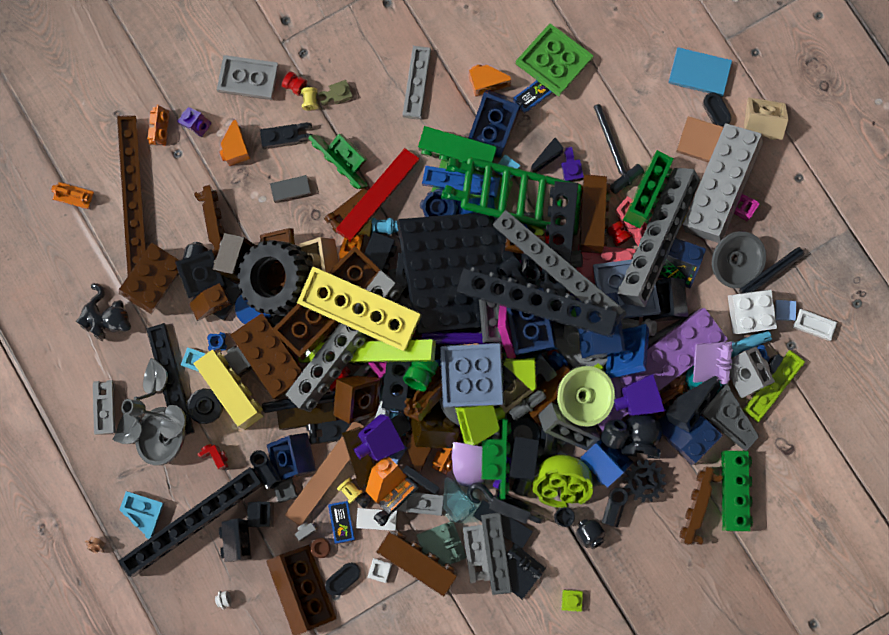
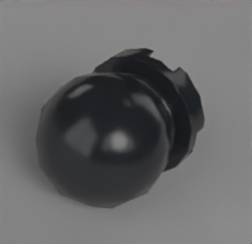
M650 413L631 415L625 422L630 430L626 441L628 444L621 448V454L637 457L639 453L647 455V458H660L661 450L657 449L656 445L661 441L663 433L657 417Z

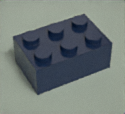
M523 293L515 294V300L522 299ZM537 296L534 298V306H539L542 303V297ZM507 308L515 355L522 357L558 349L552 320Z

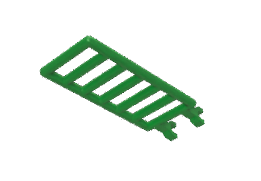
M472 157L468 158L467 163L450 158L449 163L447 162L445 171L465 174L463 191L446 185L445 190L442 191L441 198L461 201V208L464 210L499 218L506 210L510 175L521 177L517 213L510 214L520 223L546 229L547 224L550 225V222L542 220L546 184L554 185L555 181H569ZM474 166L485 168L480 205L469 203ZM492 170L503 173L498 210L487 207ZM529 179L539 182L535 218L524 216ZM578 184L574 235L578 232L582 197L581 184ZM563 199L557 203L560 207H562ZM558 218L555 223L558 226H563L560 225L561 218Z

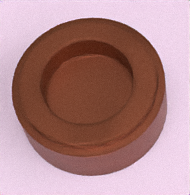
M318 538L311 544V553L316 558H325L331 551V545L326 539Z

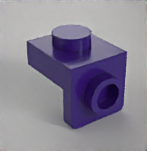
M190 107L182 113L177 121L182 126L192 130L199 137H202L211 125V122L202 113Z

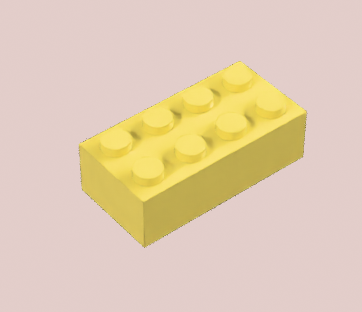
M212 349L193 364L236 425L246 430L264 417L261 413L263 409L257 401L250 398L252 393L247 386H244L243 383L240 384V376L231 367H228L229 363L225 359V355H222L221 352L217 353Z

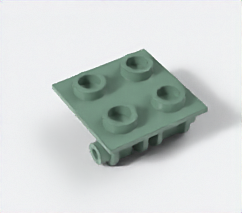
M454 521L416 534L420 545L423 547L422 551L426 554L432 552L440 558L438 562L444 566L446 563L453 564L467 558Z

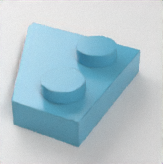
M126 491L120 511L149 539L154 535L164 503Z

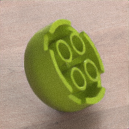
M556 455L545 459L538 465V476L534 477L533 493L539 497V501L543 504L560 508L567 507V503H579L581 505L592 496V474L588 466L580 459L569 455ZM559 487H560V499H561V501H557V500L553 499L554 497H556V496L558 495V488H559Z

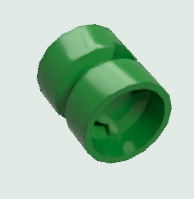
M435 360L412 361L411 367L408 368L403 377L404 382L413 389L425 391L431 382L430 377H433L439 367L438 363Z

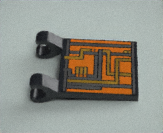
M406 476L395 489L378 503L384 510L376 513L374 520L380 526H384L389 517L419 487ZM365 492L356 498V502L362 508H366L372 498Z

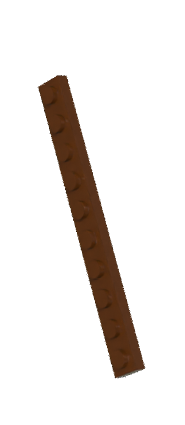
M117 116L128 277L145 252L136 116Z

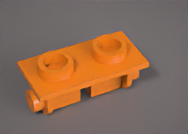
M160 105L153 107L150 111L149 124L154 125V127L149 128L147 140L150 145H156L157 142L166 146L169 110Z
M58 182L57 185H53L51 188V192L54 193L53 200L85 209L89 208L94 194L93 191Z
M458 436L456 442L462 443L463 439ZM441 448L446 451L444 454L439 451L437 452L432 462V468L447 475L448 471H451L453 468V448Z

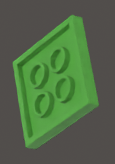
M549 23L520 55L515 64L559 97L588 65L594 55Z

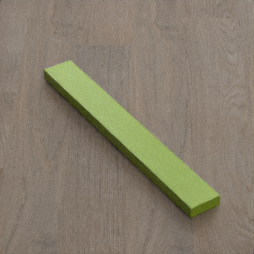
M410 340L406 351H402L382 341H365L364 345L355 351L350 362L434 361L436 341ZM320 343L304 360L299 357L298 362L310 363L324 343Z

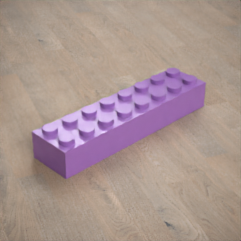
M705 308L699 309L650 345L647 352L646 371L610 378L614 387L615 399L623 397L621 388L651 374L654 375L658 391L694 365L696 344L720 343L728 340ZM613 404L609 415L603 421L596 424V428L599 432H603L608 421L620 420L628 414L627 408L616 411Z

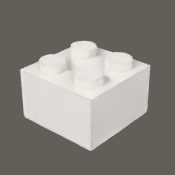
M772 290L728 295L733 334L777 329Z

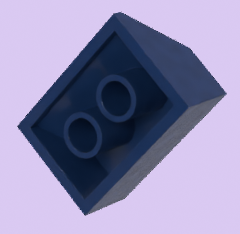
M618 293L606 294L619 305ZM575 307L576 317L581 314L580 307ZM596 313L591 316V322L593 323L601 319ZM621 321L616 326L612 338L577 328L582 358H602L625 351Z

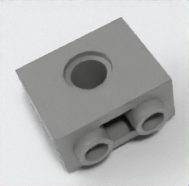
M757 347L744 351L731 359L730 377L741 398L775 382L770 373L769 364L761 356Z

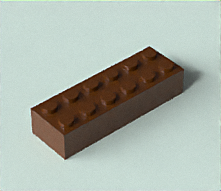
M354 246L334 266L329 274L366 290L380 269ZM326 287L321 288L319 291V296L322 299L328 296ZM343 295L337 298V304L341 307L346 303V298ZM297 304L272 331L304 360L340 322Z

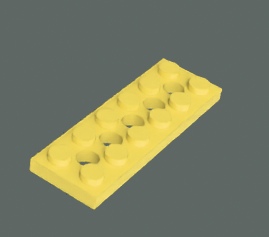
M312 267L297 302L302 306L402 351H406L422 315L316 267ZM326 287L328 296L322 299L319 296V291L321 288ZM343 295L346 298V303L340 307L337 304V298ZM361 303L364 310L358 315L355 313L354 307L356 304ZM375 311H379L382 315L381 320L377 323L372 320V314ZM393 319H397L400 323L399 328L395 331L390 328V322Z

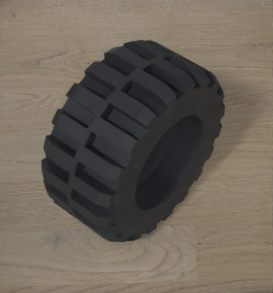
M276 240L259 242L258 245L250 248V253L246 252L243 257L245 259L244 262L240 263L239 268H241V271L238 273V279H240V284H238L239 290L243 291L241 295L244 300H248L247 304L251 308H255L257 312L286 315L298 304L297 302L313 264L311 260H307V253L301 251V248L297 245ZM279 260L284 266L286 281L281 292L275 296L268 287L267 273L270 266Z

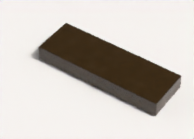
M334 402L317 404L311 412L298 407L276 411L279 430L337 421V417L333 415Z
M361 427L341 433L359 488L367 486L371 470L374 467L369 455L360 459L354 451L355 448L363 444L358 436L362 431Z

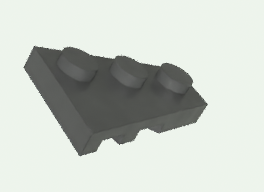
M724 384L702 415L742 450L747 451L759 436L739 406L740 404L735 399L728 384Z

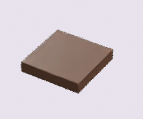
M688 116L676 152L709 162L724 127Z

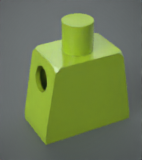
M493 405L455 407L464 443L469 445H476L498 432L499 425L497 420L505 418L503 408L498 407L494 409Z

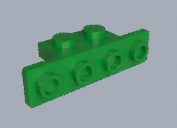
M338 134L330 145L319 135H310L308 137L312 141V146L320 150L324 154V158L328 162L333 163L337 167V171L341 175L346 176L355 189L360 190L368 187V184L356 173L366 162L367 158L343 134Z
M502 418L501 439L486 438L482 441L481 479L500 480V499H505V494H509V482H505L506 474H509L510 469L509 462H506V454L510 455V442H507V435L511 433V423H507L506 418Z

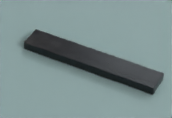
M165 323L146 328L153 357L165 367L168 373L167 384L162 390L166 406L175 405L183 410L186 416L185 436L193 434L195 431L192 419L188 413L187 401L167 326Z

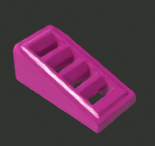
M742 194L738 204L742 201L743 205L741 208L736 207L734 214L748 221L760 203ZM748 205V206H750V208H749V210L746 212V211H744V209H745L746 206Z

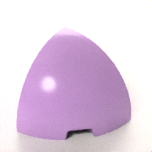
M453 442L452 465L457 482L461 486H470L477 482L483 483L485 479H481L482 447Z

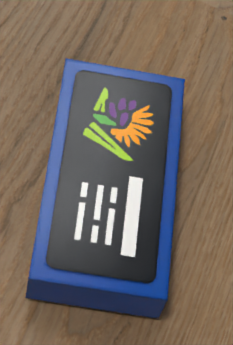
M536 80L513 99L522 102L521 110L525 114L553 92Z
M348 501L328 504L335 544L355 540Z

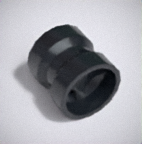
M568 507L559 508L554 514V521L560 527H568L575 520L574 512Z

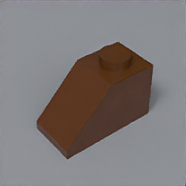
M219 283L201 292L189 305L196 320L199 321L232 305L225 288Z
M410 430L405 439L407 441L406 446L414 469L420 474L432 448L416 447L413 432Z

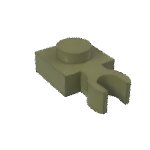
M346 80L329 85L330 91L328 92L321 91L318 93L319 98L322 96L327 97L321 101L322 105H327L332 100H334L336 105L353 99Z

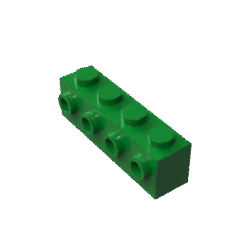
M424 126L418 144V149L422 155L428 157L436 155L445 162H449L450 158H454L459 162L467 163L470 157L494 162L497 147L427 126ZM474 166L476 171L485 172V168Z
M658 150L655 152L623 221L639 229L643 223L647 224L652 216L650 210L655 208L659 200L657 195L662 193L666 185L664 179H668L673 168L670 166L674 158Z
M749 451L721 452L722 531L749 532L750 528L753 527V517L750 516L753 498L749 496V488L752 487V476H749V468L752 467V457L749 456Z

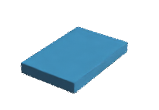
M677 47L668 84L705 93H717L723 97L732 60Z

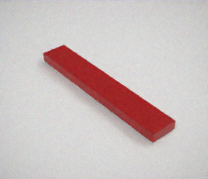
M404 148L339 224L336 232L352 242L415 167L420 158Z

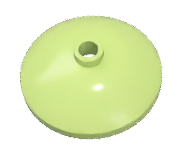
M581 366L571 370L563 378L558 389L560 410L570 422L576 425L593 426L600 423L609 415L614 404L615 392L613 384L607 374L596 367ZM580 392L583 393V397H582V398H579V393H580Z

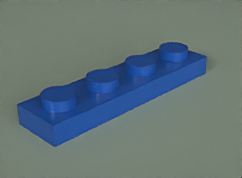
M425 165L422 186L445 189V186L448 185L463 191L465 174L448 172L444 168ZM473 174L470 194L481 195L484 175ZM491 177L489 197L497 198L500 178Z

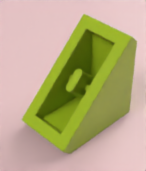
M535 358L506 359L503 364L527 387L534 391L536 388Z

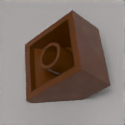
M353 375L336 379L333 415L347 423L375 416L379 407L381 379Z

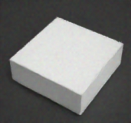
M373 558L367 578L387 583L392 564Z

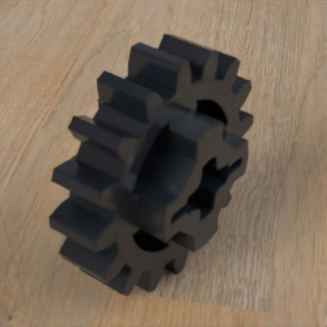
M639 460L637 461V466L630 465L631 471H625L628 477L623 478V481L627 482L624 489L629 488L628 496L635 495L634 501L641 498V503H645L647 498L649 502H653V496L658 499L660 498L658 492L664 493L665 490L661 486L667 484V482L662 481V478L666 475L660 474L662 468L656 469L655 462L649 465L648 460H645L644 464ZM647 468L642 474L636 472L638 469ZM653 474L657 477V483L654 482ZM647 477V482L650 485L642 486V481L639 478ZM632 480L636 483V489L633 488ZM646 489L653 490L651 494L643 495Z

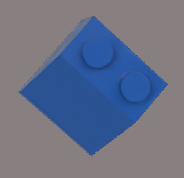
M601 439L580 457L596 475L597 480L606 487H609L633 463L628 456L621 454V448L610 449Z

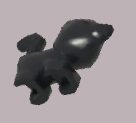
M92 283L91 289L98 291V294L92 297L89 303L84 305L79 318L75 322L85 331L93 333L94 337L100 341L106 338L104 329H108L113 333L129 331L131 324L128 321V314L124 309L122 300L113 302L112 306L104 310L103 313H100L96 304L105 296V288L100 284Z

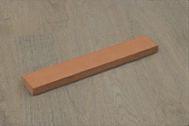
M356 421L346 431L361 427L363 430L365 426ZM341 437L285 513V516L297 525H302L350 460L343 437Z

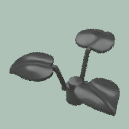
M150 358L145 371L143 389L148 394L139 397L134 396L133 399L123 401L121 408L124 415L119 421L117 431L112 440L122 444L137 442L143 432V426L139 422V416L142 414L163 418L160 423V431L166 438H176L185 429L186 416L180 407L170 405L166 408L165 415L147 411L145 404L140 401L154 396L156 391H162L167 384V370L157 360Z

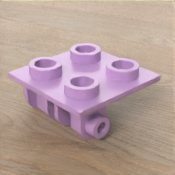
M732 342L696 344L693 382H705L711 377L717 376L720 383L728 384V381L731 380Z

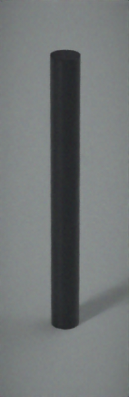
M597 104L594 106V110L621 175V173L627 172L601 104Z

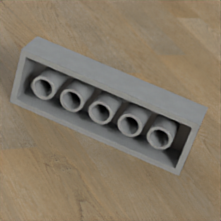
M725 123L684 220L683 227L685 233L717 243L724 238L762 147V133Z

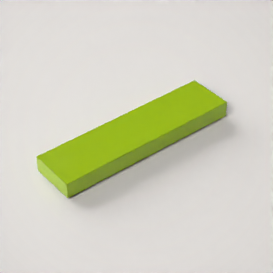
M791 350L785 354L779 367L772 374L775 382L758 390L742 410L757 423L763 418L805 363L803 359Z

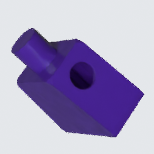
M653 374L644 376L621 388L623 397L614 399L616 411L627 408L629 415L664 411Z
M381 413L358 434L363 444L355 448L354 451L360 459L369 455L377 461L405 449L390 418Z

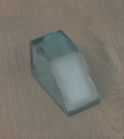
M447 477L445 479L443 508L447 512L445 516L452 523L454 521L455 523H462L478 507L468 498L453 478Z

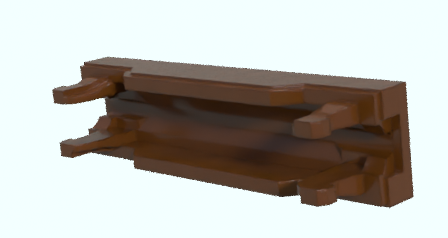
M206 185L200 193L195 192L194 197L198 201H204L202 207L208 239L214 246L212 251L216 258L225 231L223 225L220 226L219 219H222L220 208H217L216 201H219L217 191L213 190L210 185Z
M439 366L433 377H430L431 382L425 391L418 390L413 400L410 398L405 400V404H407V407L404 409L405 415L420 422L443 396L442 366Z
M703 467L697 474L696 481H699L697 489L694 488L692 491L691 500H693L691 508L688 507L685 519H687L685 527L682 526L679 538H682L681 543L692 545V542H697L698 545L703 544V538L695 535V531L701 527L712 492L710 481L720 482L722 480V475H715L713 468Z

